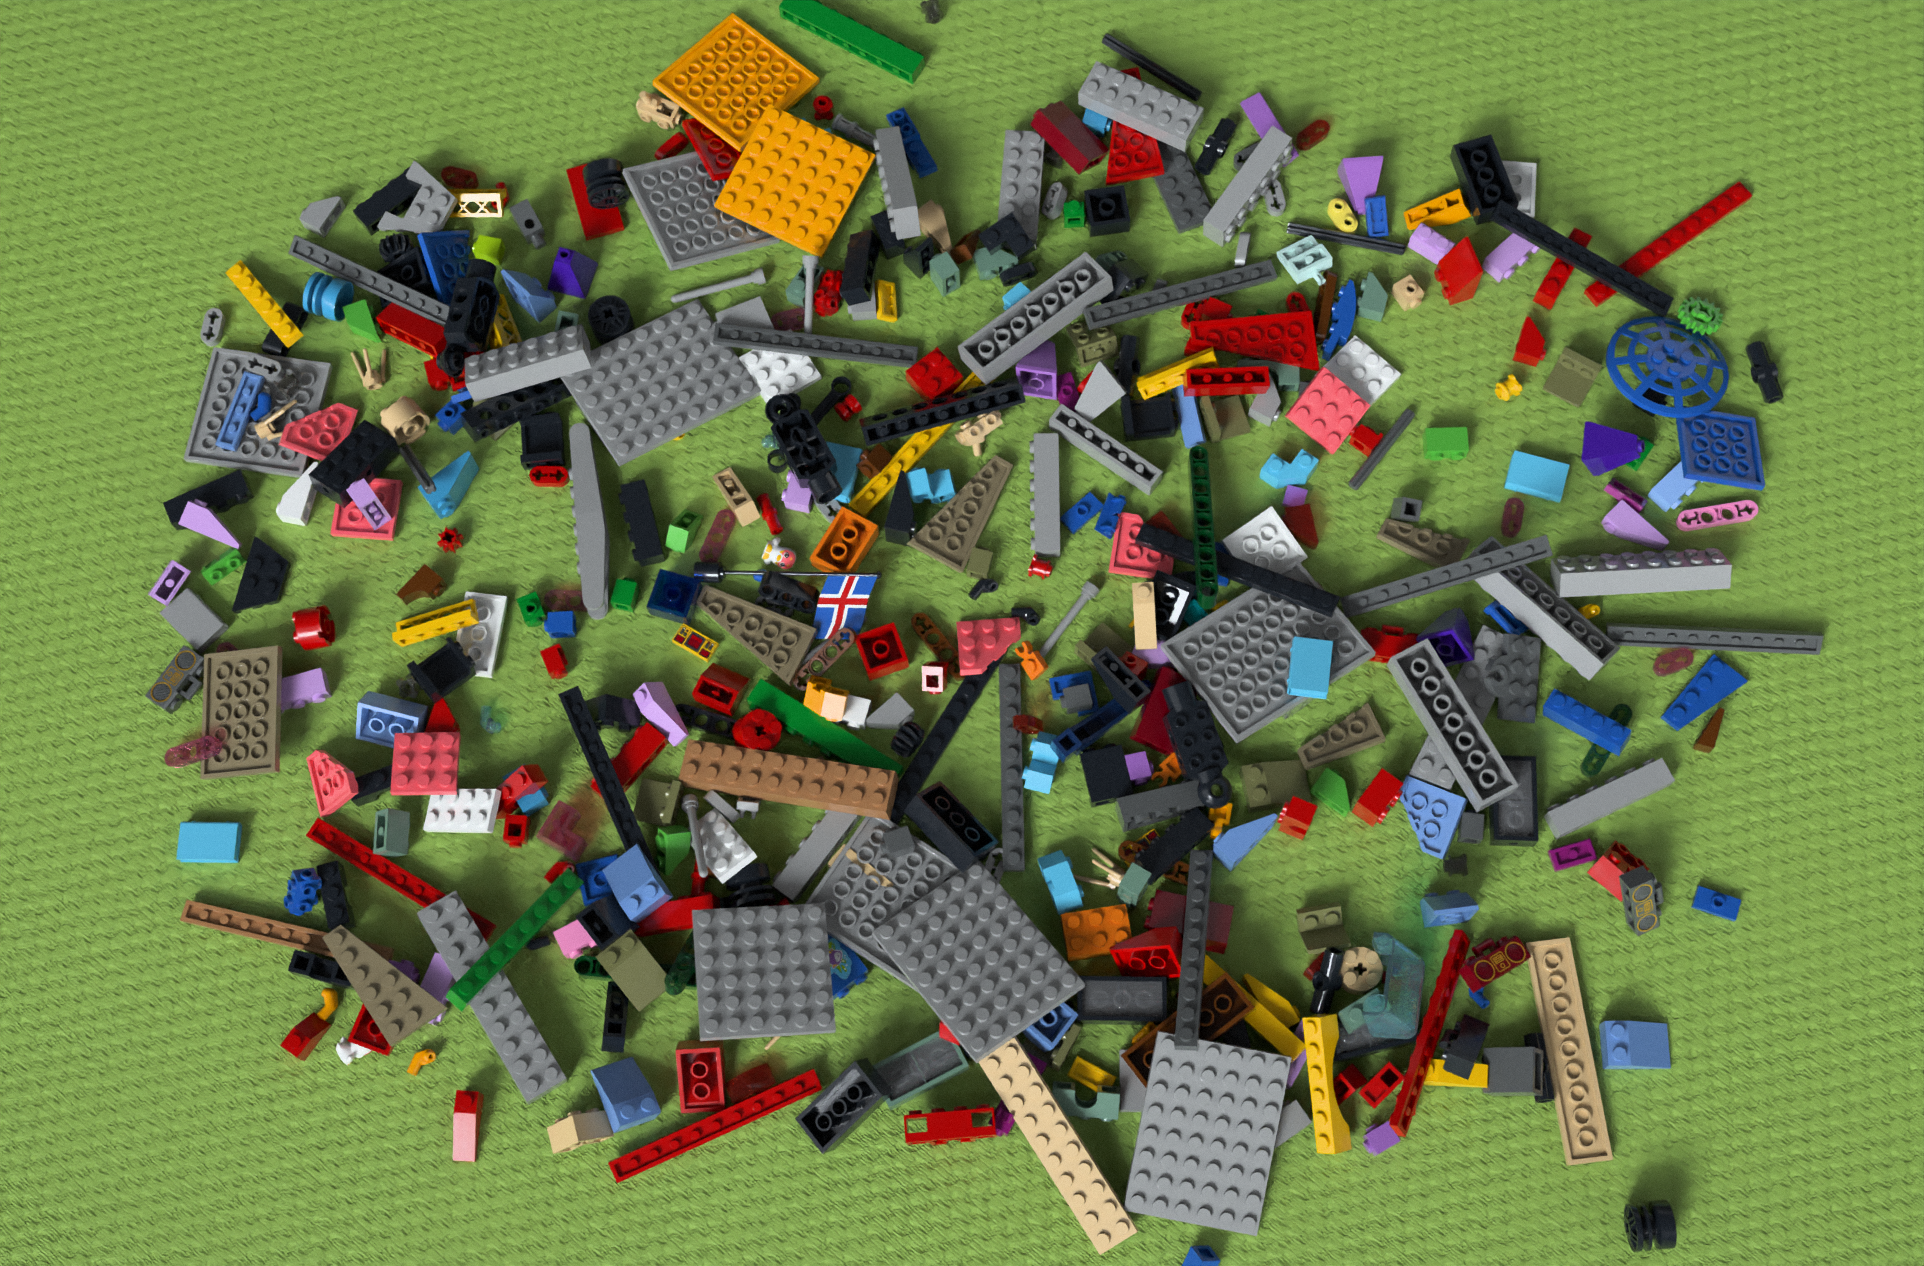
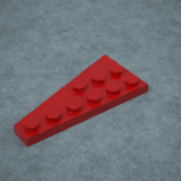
M1138 67L1120 70L1142 81ZM1113 120L1106 186L1164 175V167L1157 139Z
M1312 311L1189 322L1192 345L1206 348L1213 347V349L1315 371L1320 369Z

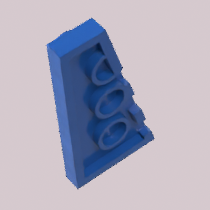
M1713 654L1661 716V719L1676 731H1679L1739 687L1746 684L1748 680Z

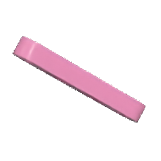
M1744 500L1685 510L1677 517L1676 525L1682 531H1693L1752 520L1757 515L1758 506L1754 501ZM1745 507H1747L1748 510H1752L1750 514H1748V512L1745 511L1740 512V514L1738 515V512L1743 511ZM1722 510H1730L1733 517L1730 519L1723 517ZM1702 513H1709L1712 516V521L1705 522L1701 517ZM1684 517L1687 520H1692L1688 525L1686 522H1682Z

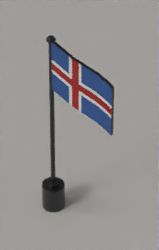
M695 562L694 580L695 582L721 583L726 578V575H763L767 571L726 570L722 562ZM774 571L784 576H828L819 596L812 625L818 631L815 639H831L837 631L844 627L853 628L858 635L864 624L871 592L876 580L882 577L880 571H877V573ZM849 632L842 633L844 635L842 639H849Z

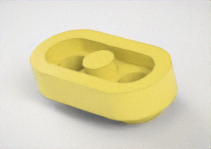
M1340 198L1331 200L1327 212L1337 230L1354 234L1357 230L1358 221L1347 202Z

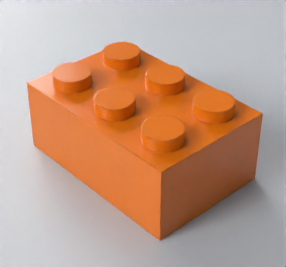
M842 506L810 556L812 566L822 572L855 573L879 535L878 525Z
M1126 904L1061 914V925L1068 962L1112 955L1109 950L1111 946L1132 938Z

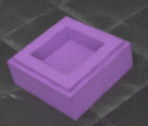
M1288 485L1282 506L1302 511L1308 490Z

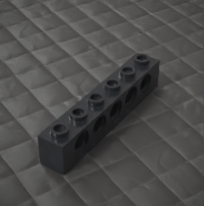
M560 377L497 395L460 413L462 425L474 442H477L572 396V394Z

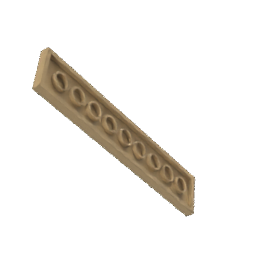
M1570 937L1525 943V948L1531 955V958L1527 961L1540 1029L1544 1035L1555 1096L1554 1103L1566 1166L1613 1160Z
M1015 1036L979 1061L980 1066L1009 1112L1014 1115V1120L1098 1253L1101 1255L1138 1232L1139 1229L1129 1213L1125 1211L1124 1205L1018 1038Z

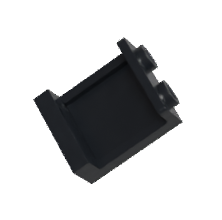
M1166 392L1164 397L1148 398L1146 400H1130L1129 396L1121 397L1120 407L1125 442L1174 437L1175 429H1178V419L1173 416V410H1176L1175 399L1171 398L1170 392Z
M559 413L533 414L519 421L522 437V455H520L524 470H530L536 466H565L563 420Z
M450 637L445 639L447 644L418 665L414 660L407 665L410 675L434 704L476 675L474 660L470 655L465 656L460 643L457 640L453 642Z
M1115 743L1105 745L1104 749L1095 750V748H1089L1079 755L1091 808L1115 803L1117 798L1134 794L1122 745L1116 746Z

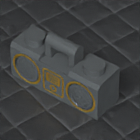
M184 645L145 697L172 715L174 711L180 708L184 697L190 701L203 683L198 679L204 676V658Z
M1643 865L1620 875L1619 880L1627 925L1637 936L1660 926L1659 917L1662 916L1658 905L1664 902L1662 884L1657 882L1654 874L1648 872Z

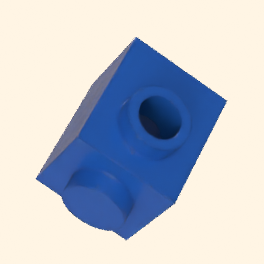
M451 399L436 414L439 421L437 423L444 432L449 431L455 435L463 427L460 413L466 410L459 403L454 404Z

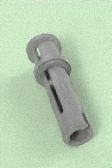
M840 113L836 116L832 124L833 130H839L846 134L847 138H855L874 149L873 139L876 138L875 135L860 128L857 122L845 119Z

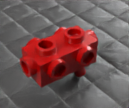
M828 269L826 274L823 273L821 277V283L813 296V307L815 312L822 317L826 315L832 317L839 310L838 304L842 298L839 291L842 285V270L833 271Z

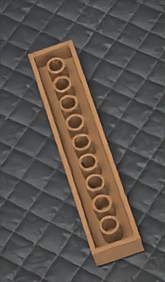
M688 739L678 778L685 788L710 791L712 789L716 793L887 820L891 818L899 782L896 772L892 770Z

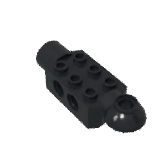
M483 259L469 260L465 278H457L443 334L447 343L442 352L437 355L436 363L440 370H443L448 376L453 378L459 377L464 370V352L487 351L500 295L494 284L497 267Z
M787 394L773 396L765 406V414L769 421L773 423L771 426L773 438L800 488H809L818 504L832 501L842 493L843 489L835 476L838 470L836 460L807 409H799L798 403L793 397ZM782 409L787 410L784 414L778 413Z
M1190 680L1162 690L1169 711L1162 720L1183 779L1199 781L1197 793L1200 801L1205 806L1213 809L1222 808L1231 800L1233 791L1231 783L1222 774L1223 769L1228 764V760L1208 704L1205 701L1197 700ZM1213 785H1217L1220 788L1219 796L1212 794L1211 788Z

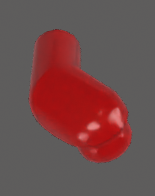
M499 182L495 185L496 189H506L507 197L502 200L504 209L510 197L505 183ZM491 201V206L498 210L497 201Z
M570 861L556 862L545 874L544 878L552 884L567 868L574 873L575 866Z

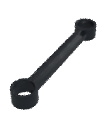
M840 376L832 381L830 393L810 414L816 426L839 400H845V397L851 394V382L848 378ZM837 384H845L849 389L844 393H839L834 390V387ZM780 449L772 450L767 456L768 468L774 473L784 472L788 467L786 460L781 466H774L770 463L773 457L780 456L784 458Z

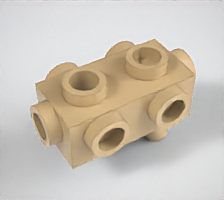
M640 92L636 109L643 121L648 123L651 120L655 121L663 129H668L669 127L674 129L676 124L680 125L684 117L682 109L673 100L663 99L656 93Z
M997 410L979 415L972 421L967 420L960 425V429L956 431V439L961 445H972L974 456L982 455L980 443L986 440L985 436L1003 424L1000 419L1002 417L1001 413Z

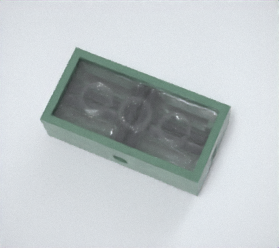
M939 1031L873 1065L894 1092L886 1100L890 1111L969 1070V1065L960 1047L940 1038Z

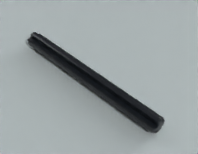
M1106 33L1103 37L1102 43L1189 98L1198 101L1201 97V90L1111 34Z
M1288 222L1286 230L1289 234L1304 237L1312 235L1315 239L1403 255L1406 244L1295 222Z

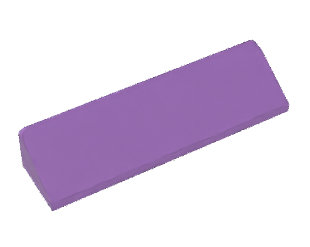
M1260 92L1240 103L1261 139H1263L1271 126L1285 133ZM1293 144L1292 157L1288 164L1299 156Z

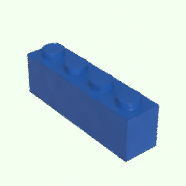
M1556 689L1552 691L1543 705V716L1617 756H1620L1630 740L1631 729Z

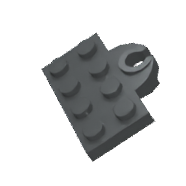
M1503 634L1502 655L1487 659L1488 663L1485 670L1496 671L1497 673L1496 680L1494 678H1484L1487 687L1485 691L1491 696L1498 697L1497 719L1535 723L1541 638Z

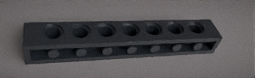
M1014 376L987 385L859 419L866 446L1026 403L1022 384L1018 376Z

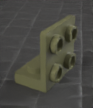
M1083 321L1066 327V332L1076 347L1078 362L1081 368L1098 363L1101 359L1104 361L1119 356L1116 335L1110 325L1089 330L1087 322Z
M1565 347L1543 386V390L1579 408L1602 365Z
M1209 395L1201 397L1199 408L1211 443L1250 433L1251 429L1238 395L1213 402L1210 401Z
M1101 623L1084 642L1080 640L1075 645L1074 653L1099 674L1091 658L1107 646L1117 657H1122L1126 651L1132 653L1133 648L1107 625Z
M645 778L642 779L633 812L636 820L663 827L674 826L684 792L682 782L673 780L672 784Z
M1339 902L1296 909L1298 932L1308 954H1320L1327 947L1343 949L1351 946V941L1342 923L1341 905Z
M1073 1024L1071 1028H1068L1056 1046L1045 1053L1028 1038H1026L1022 1046L1026 1053H1030L1044 1061L1048 1067L1059 1072L1080 1034L1081 1027Z

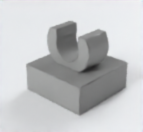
M739 796L737 809L740 810V818H743L745 811L748 810L752 813V819H755L761 805V800Z

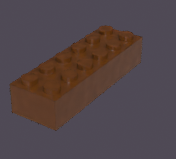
M1227 972L1202 991L1200 1039L1217 1041L1256 1010ZM1177 1011L1121 1054V1057L1145 1088L1147 1087L1157 1031L1175 1034Z

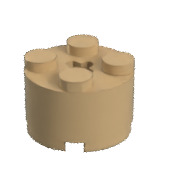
M407 396L400 397L397 402L390 407L384 408L380 413L382 427L390 436L396 439L398 445H402L401 443L404 442L407 445L414 443L425 434L424 428L426 424L428 426L430 424L429 417L413 399Z
M1354 947L1345 952L1340 974L1342 977L1341 987L1346 992L1353 995H1363L1371 991L1378 984L1383 973L1382 963L1378 954L1365 947ZM1357 967H1360V970L1363 971L1361 975H1358V971H1354Z

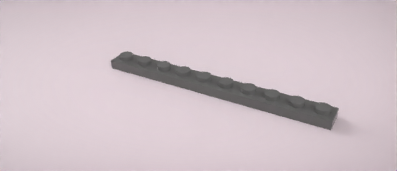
M294 235L288 254L445 326L450 305L301 236Z
M1270 259L1085 308L1083 314L1089 330L1205 300L1210 297L1276 281L1278 277Z
M721 323L715 324L713 345L910 368L916 363L918 347Z
M1543 535L1340 598L1345 617L1350 618L1553 556L1547 535Z
M1607 622L1605 635L1618 646L1820 655L1823 641L1822 632Z
M999 664L1003 872H1025L1020 664Z
M1191 850L1174 1042L1175 1050L1198 1051L1213 863L1212 850Z

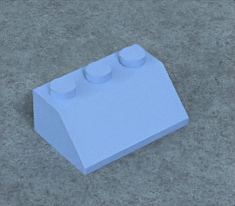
M368 691L358 702L356 739L394 748L395 733H424L427 725L428 706Z

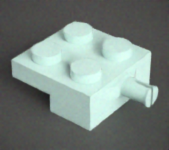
M1312 235L1277 252V258L1297 284L1309 278H1314L1319 286L1326 282L1321 272L1332 267V256L1322 243L1318 244Z

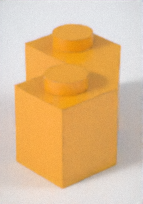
M811 675L808 680L803 705L818 715L825 717L828 721H841L845 715L850 691L831 687V679Z

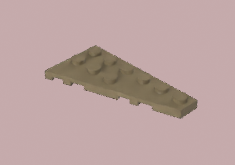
M997 455L993 456L929 520L907 545L962 573L970 558L972 548L975 547L1013 464Z
M705 585L696 601L697 606L791 686L818 633L817 629Z
M342 925L322 937L391 1047L449 1009Z

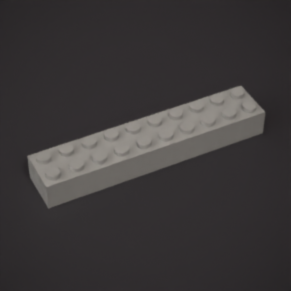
M456 890L417 912L419 920L456 982L489 949L488 944ZM502 970L469 1005L523 1098L529 1105L566 1083L567 1078Z

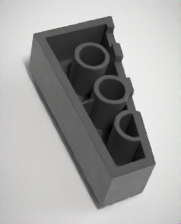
M1184 780L1177 785H1166L1159 789L1117 798L1115 810L1122 832L1182 816L1187 810L1191 812L1196 807L1199 810L1205 809L1206 806L1200 801L1197 793L1199 781Z

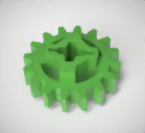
M1698 296L1696 300L1692 297H1689L1688 300L1685 299L1677 311L1679 312L1677 318L1681 319L1680 323L1687 325L1685 329H1693L1694 334L1697 331L1701 335H1704L1705 332L1708 335H1711L1712 332L1716 333L1723 322V314L1719 313L1720 308H1715V303H1708L1706 298L1702 301Z

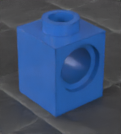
M548 612V619L544 620L545 632H548L551 638L576 637V616L574 612Z

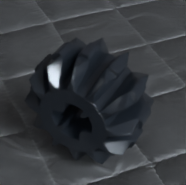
M393 233L391 236L386 235V238L381 239L379 244L380 255L385 262L390 263L414 248L409 236L402 233L396 235Z
M912 721L905 722L893 736L891 749L903 758L910 757L923 742L925 730L917 723Z

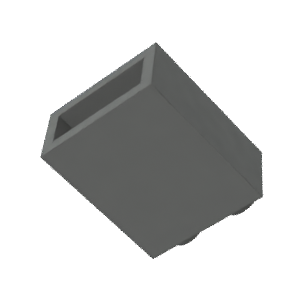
M1535 1047L1484 1048L1481 1062L1482 1064L1489 1065L1488 1088H1482L1483 1093L1491 1096H1543V1050Z

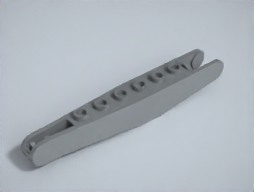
M577 423L569 431L572 468H569L570 480H573L570 493L575 504L572 505V514L576 518V524H573L575 537L577 536L578 543H575L576 555H579L577 571L581 575L584 606L587 608L591 618L600 620L607 615L609 609L610 540L592 435L586 424Z

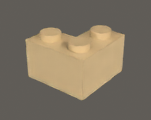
M598 1108L587 1110L583 1114H581V1111L570 1112L567 1114L568 1117L556 1119L555 1124L547 1127L553 1154L572 1151L586 1144L603 1142L614 1136L606 1111H599Z

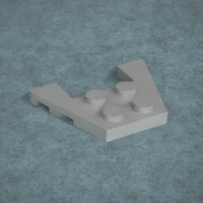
M413 161L405 176L407 179L422 186L404 218L385 211L377 226L381 231H412L418 234L423 232H441L458 202L421 165Z

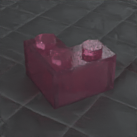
M558 800L536 835V838L544 845L576 863L588 846L583 838L572 832L581 818L580 813L573 807Z

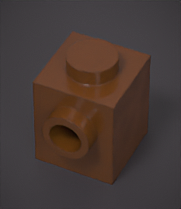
M878 443L870 449L866 448L859 455L861 459L856 466L865 476L872 479L881 473L893 457Z

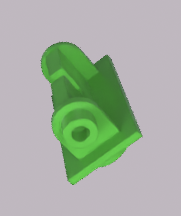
M230 547L229 550L219 556L220 559L218 561L214 559L206 566H203L204 569L201 570V574L212 586L247 562L237 548L231 549Z

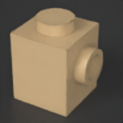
M1411 275L1395 283L1391 294L1404 311L1410 308H1417L1422 303L1424 296L1423 290Z

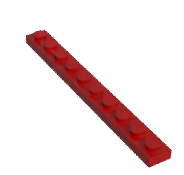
M1740 181L1618 267L1638 278L1745 204L1753 195ZM1596 281L1584 291V294L1596 307L1618 293L1599 281Z
M320 818L316 819L306 834L311 840L424 908L447 896L383 856L373 854V850ZM466 907L487 942L497 926Z
M1455 929L1452 938L1449 940V948L1446 956L1443 958L1442 969L1436 979V987L1430 997L1427 1014L1423 1017V1025L1420 1033L1417 1035L1416 1046L1410 1056V1064L1407 1073L1404 1074L1403 1085L1400 1093L1397 1095L1394 1112L1390 1115L1389 1125L1398 1136L1406 1137L1460 976L1458 970L1463 967V961H1465L1471 941L1463 930Z
M814 1068L608 1161V1164L616 1182L619 1183L814 1094L823 1088Z

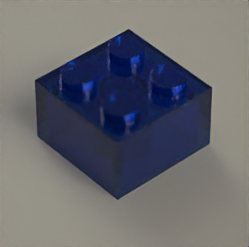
M660 569L646 606L649 614L690 626L697 606L696 601L703 589L699 579Z

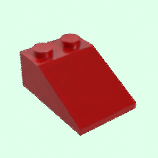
M1464 237L1438 262L1434 271L1437 282H1440L1442 285L1443 297L1448 299L1450 305L1472 299L1483 274L1482 267L1468 237Z
M1176 926L1154 928L1111 946L1109 949L1122 976L1180 977L1183 939Z
M363 1004L347 1041L389 1057L395 1046L391 1047Z
M723 1040L679 1041L675 1051L681 1113L716 1112L726 1108Z

